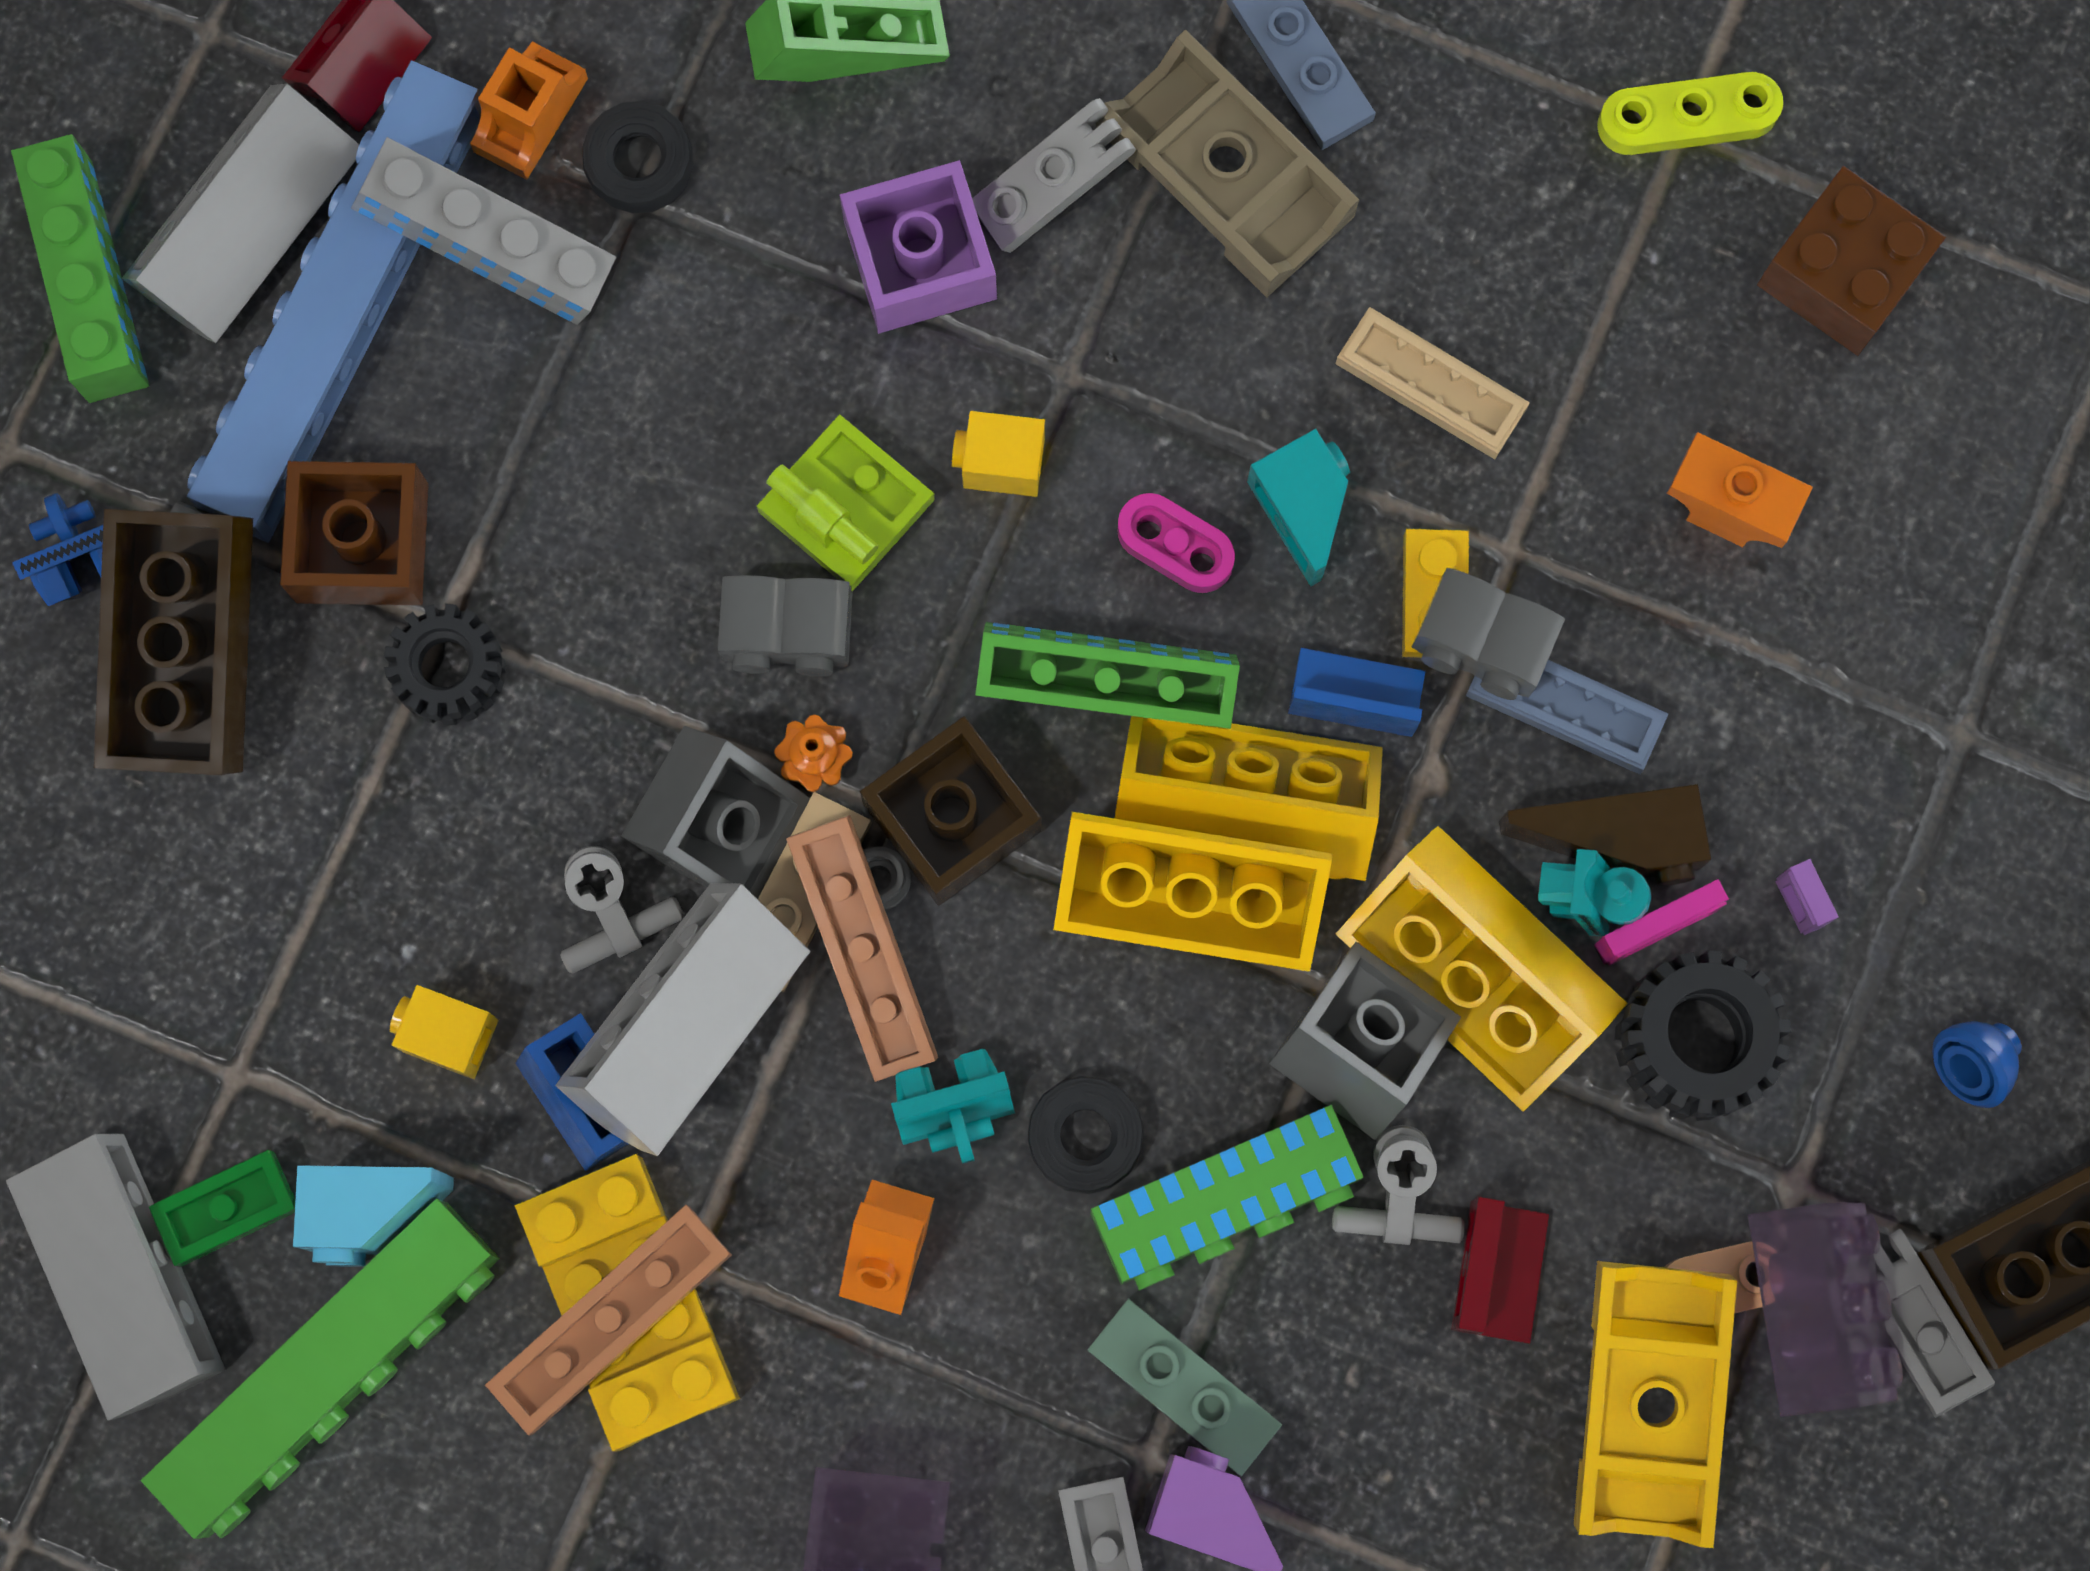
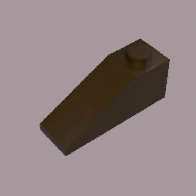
M1698 784L1508 810L1499 821L1502 835L1575 859L1577 849L1597 850L1611 869L1626 867L1637 871L1644 878L1655 876L1657 886L1675 885L1695 880L1694 871L1700 870L1711 861Z

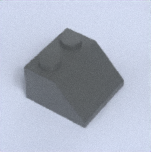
M684 726L621 837L664 865L706 888L710 883H741L754 897L758 898L787 844L786 838L792 835L810 798L729 741Z
M1355 942L1299 1018L1269 1064L1325 1105H1332L1335 1112L1376 1140L1408 1104L1461 1019V1016Z

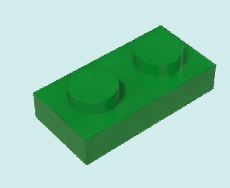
M267 1150L148 1207L173 1265L182 1267L294 1214L295 1197L275 1152Z

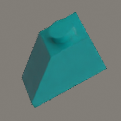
M1317 429L1310 431L1251 464L1247 479L1248 485L1310 587L1322 580L1348 485V480L1345 476L1350 474L1348 463L1339 447L1333 441L1325 444Z

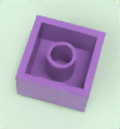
M960 160L840 194L844 224L878 334L997 299L996 273Z

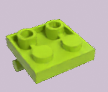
M839 414L790 469L782 464L772 472L767 480V484L772 489L760 501L757 509L758 513L836 579L849 582L853 592L934 502L935 496L929 488Z

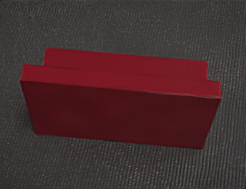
M342 0L286 71L282 79L299 94L320 99L354 131L360 132L384 101L387 89L394 78H402L411 60H416L432 37L394 0Z
M1478 1197L1470 1203L1451 1330L1530 1344L1549 1214L1504 1206L1505 1201Z

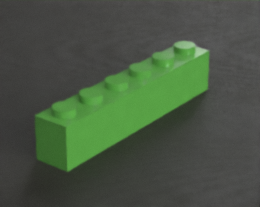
M436 1198L140 1481L193 1539L209 1538L214 1533L219 1538L225 1537L249 1515L251 1510L245 1503L264 1485L269 1491H272L298 1468L300 1462L294 1456L313 1438L319 1444L324 1442L347 1421L349 1415L345 1412L344 1408L362 1391L368 1397L373 1395L396 1374L398 1368L392 1362L411 1344L419 1350L444 1328L447 1322L441 1315L459 1298L465 1303L470 1302L492 1282L495 1275L489 1269L500 1257L448 1202Z

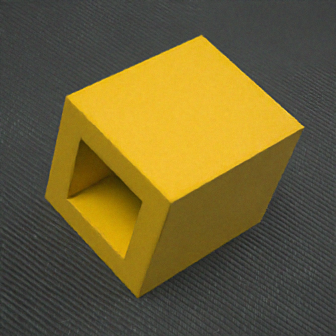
M970 411L967 431L956 430L952 453V467L962 468L963 488L1038 497L1045 441V419Z
M416 985L412 997H402L392 1016L390 1032L396 1034L392 1046L408 1055L475 1079L499 1020L485 1010Z

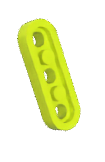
M1757 72L1626 88L1613 93L1606 100L1598 118L1597 128L1603 143L1612 151L1623 155L1754 139L1767 134L1775 125L1783 109V95L1774 80ZM1746 94L1756 95L1760 98L1762 106L1758 108L1748 106L1743 96ZM1686 102L1696 103L1701 108L1702 114L1698 116L1689 115L1683 109L1682 104ZM1633 110L1641 116L1642 122L1638 124L1628 123L1623 118L1622 112Z

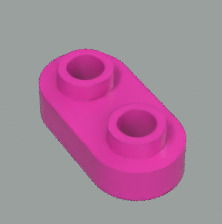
M1146 493L1135 496L1123 506L1118 518L1117 531L1122 547L1130 555L1193 592H1212L1227 582L1233 570L1235 552L1231 541L1222 531L1158 494ZM1150 521L1157 524L1161 532L1153 539H1145L1139 535L1137 527L1143 522ZM1196 554H1206L1212 558L1214 566L1208 571H1198L1191 565V558Z

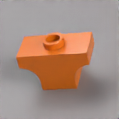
M533 41L522 54L509 47L478 98L481 106V118L476 133L470 142L474 153L527 180L588 80L586 70Z
M1697 432L1666 494L1679 500L1688 508L1690 513L1686 521L1740 547H1743L1748 541H1762L1782 548L1787 543L1813 486Z
M871 1180L865 1200L860 1203L853 1222L839 1292L840 1297L895 1314H902L915 1267L926 1237L935 1198Z

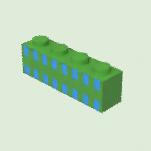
M72 134L11 150L69 382L89 403L150 387L92 160Z
M986 622L975 695L1231 729L1240 665L1236 654Z
M1332 1105L1091 1208L1090 1214L1120 1284L1135 1280L1138 1290H1142L1174 1276L1175 1274L1170 1263L1194 1253L1198 1263L1202 1264L1234 1250V1245L1230 1239L1232 1236L1254 1227L1258 1238H1262L1295 1223L1290 1211L1314 1201L1318 1212H1321L1353 1198L1354 1195L1350 1185L1357 1183L1364 1176Z

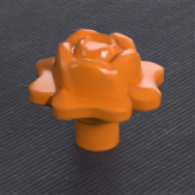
M815 714L807 718L805 727L798 721H792L787 724L785 738L774 750L776 759L784 762L781 768L782 777L788 781L800 782L810 792L818 791L822 786V780L831 786L838 784L841 780L842 767L853 756L851 748L843 744L846 740L844 728L828 725L820 716Z

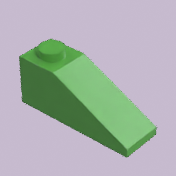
M765 0L745 22L756 80L813 82L943 62L950 57L940 0Z

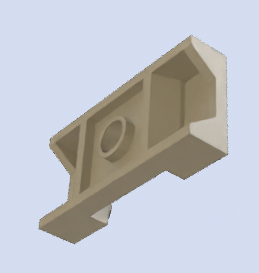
M1184 30L1175 39L1159 66L1123 99L1104 103L1108 108V112L1096 122L1097 128L1103 122L1115 118L1122 131L1110 143L1114 145L1122 139L1129 138L1136 151L1127 160L1137 170L1144 166L1225 246L1224 256L1267 298L1355 217L1359 199L1187 30ZM1230 146L1237 149L1243 155L1245 162L1241 168L1234 172H1222L1212 165L1209 156L1219 147Z

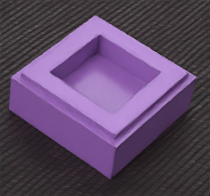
M1811 859L1790 867L1776 878V884L1800 933H1803L1804 936L1825 927L1839 917Z

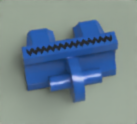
M58 493L44 498L48 516L30 523L29 529L36 541L57 533L61 542L12 562L20 580L30 576L35 589L48 606L83 592L68 560L89 552L100 577L102 571L103 525L81 534L78 533L76 525L96 517L89 500L67 508Z

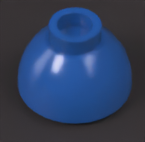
M1967 1021L1954 1024L1941 1031L1934 1039L1932 1055L1940 1079L1955 1096L1976 1107L1992 1108L1998 1106L2011 1093L2017 1081L2019 1072L2018 1055L2021 1053L2022 1046L2018 1035L2005 1024L1996 1023L1991 1025L1984 1022Z

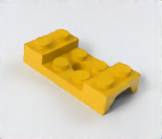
M638 1154L515 1205L538 1266L544 1270L561 1315L566 1313L668 1221L644 1160ZM696 1289L688 1294L589 1384L590 1389H588L612 1452L626 1449L656 1433L740 1399Z
M1597 1261L1591 1324L1594 1336L1583 1458H1579L1574 1526L1579 1535L1594 1536L1610 1532H1624L1670 1537L1698 1547L1714 1548L1737 1280L1730 1274ZM1660 1387L1667 1389L1673 1394L1675 1400L1672 1415L1661 1423H1649L1643 1420L1638 1413V1402L1642 1394L1651 1388Z

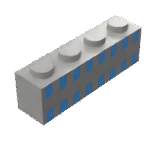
M388 137L378 152L351 209L576 325L590 313L616 259V256Z

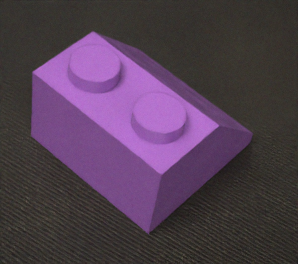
M1188 1446L1184 1458L1170 1454L1145 1531L1159 1538L1253 1571H1282L1283 1565L1240 1477L1225 1472L1229 1459L1192 1446Z

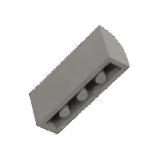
M288 84L270 85L122 279L172 318L205 339L216 343L355 162L359 143Z
M710 883L555 1086L603 1128L637 1149L658 1156L810 953V950L741 883Z
M94 1134L6 1180L108 1421L132 1414L169 1399L226 1370L182 1267L173 1265L148 1207L153 1205L154 1202L124 1134Z

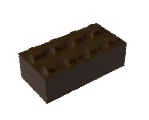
M104 509L94 768L205 775H227L243 772L254 518L230 515Z
M2090 1160L1916 1251L1987 1370L2001 1369L2090 1321Z

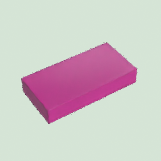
M1719 879L1643 916L1632 924H1627L1603 936L1594 946L1604 965L1608 963L1610 966L1716 913L1727 904L1726 901L1729 898Z

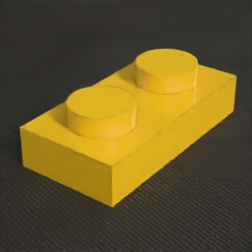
M1405 530L1403 535L1402 657L1421 658L1423 655L1411 646L1446 568L1469 574V531Z

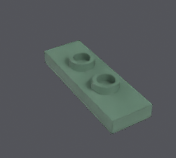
M1130 1299L1124 1303L1087 1350L1208 1451L1229 1459L1227 1466L1240 1477L1243 1476L1282 1426L1278 1420Z

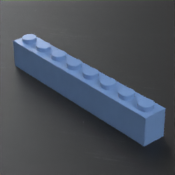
M412 60L403 77H396L391 82L384 98L383 108L385 112L376 130L367 131L358 146L356 153V163L358 165L348 184H340L331 198L328 209L330 219L320 238H312L306 246L300 264L302 273L293 291H286L280 297L275 307L272 319L275 326L264 346L259 345L253 350L247 361L244 372L246 382L237 400H230L224 406L216 425L218 436L208 456L202 455L199 457L191 469L187 484L190 491L187 498L196 508L212 515L254 518L253 537L269 543L285 512L288 461H311L421 245L351 209L387 137L457 173L471 147L470 142L476 133L481 118V106L478 101L480 92L477 88Z

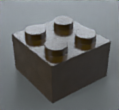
M965 716L860 790L863 806L898 853L904 858L907 865L938 906L1041 832V817Z

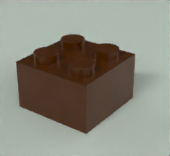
M1842 166L1773 258L1757 286L1859 356L1946 239V236L1851 170Z
M288 461L280 585L296 603L422 606L429 484L416 463Z

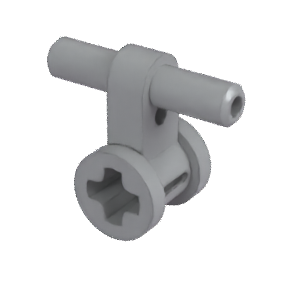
M583 847L573 853L566 863L564 878L569 898L581 909L595 911L604 928L603 931L561 951V959L569 973L574 974L614 953H617L618 957L621 958L643 947L640 940L684 918V912L675 897H670L628 917L619 899L624 886L620 862L611 851L604 847ZM593 864L598 872L609 869L611 873L604 877L605 889L603 891L595 893L590 885L582 887L577 885L583 880L582 868L585 865Z
M1396 1125L1386 1129L1377 1138L1373 1148V1159L1378 1177L1386 1189L1385 1209L1336 1206L1333 1209L1332 1229L1335 1232L1383 1236V1243L1410 1245L1411 1239L1460 1243L1464 1236V1220L1461 1217L1414 1213L1416 1196L1423 1194L1431 1187L1437 1173L1436 1160L1428 1139L1420 1130L1408 1125ZM1402 1151H1413L1416 1161L1409 1162L1407 1172L1396 1171L1394 1162L1401 1159Z

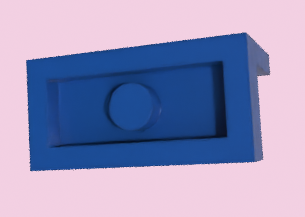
M1301 648L1288 714L1412 737L1421 721L1423 709H1419L1425 671Z

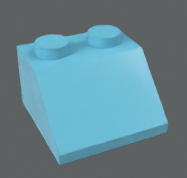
M297 1166L293 1247L312 1251V1262L326 1263V1266L365 1267L366 1254L377 1255L436 1198L444 1200L453 1191L454 1177L434 1168Z

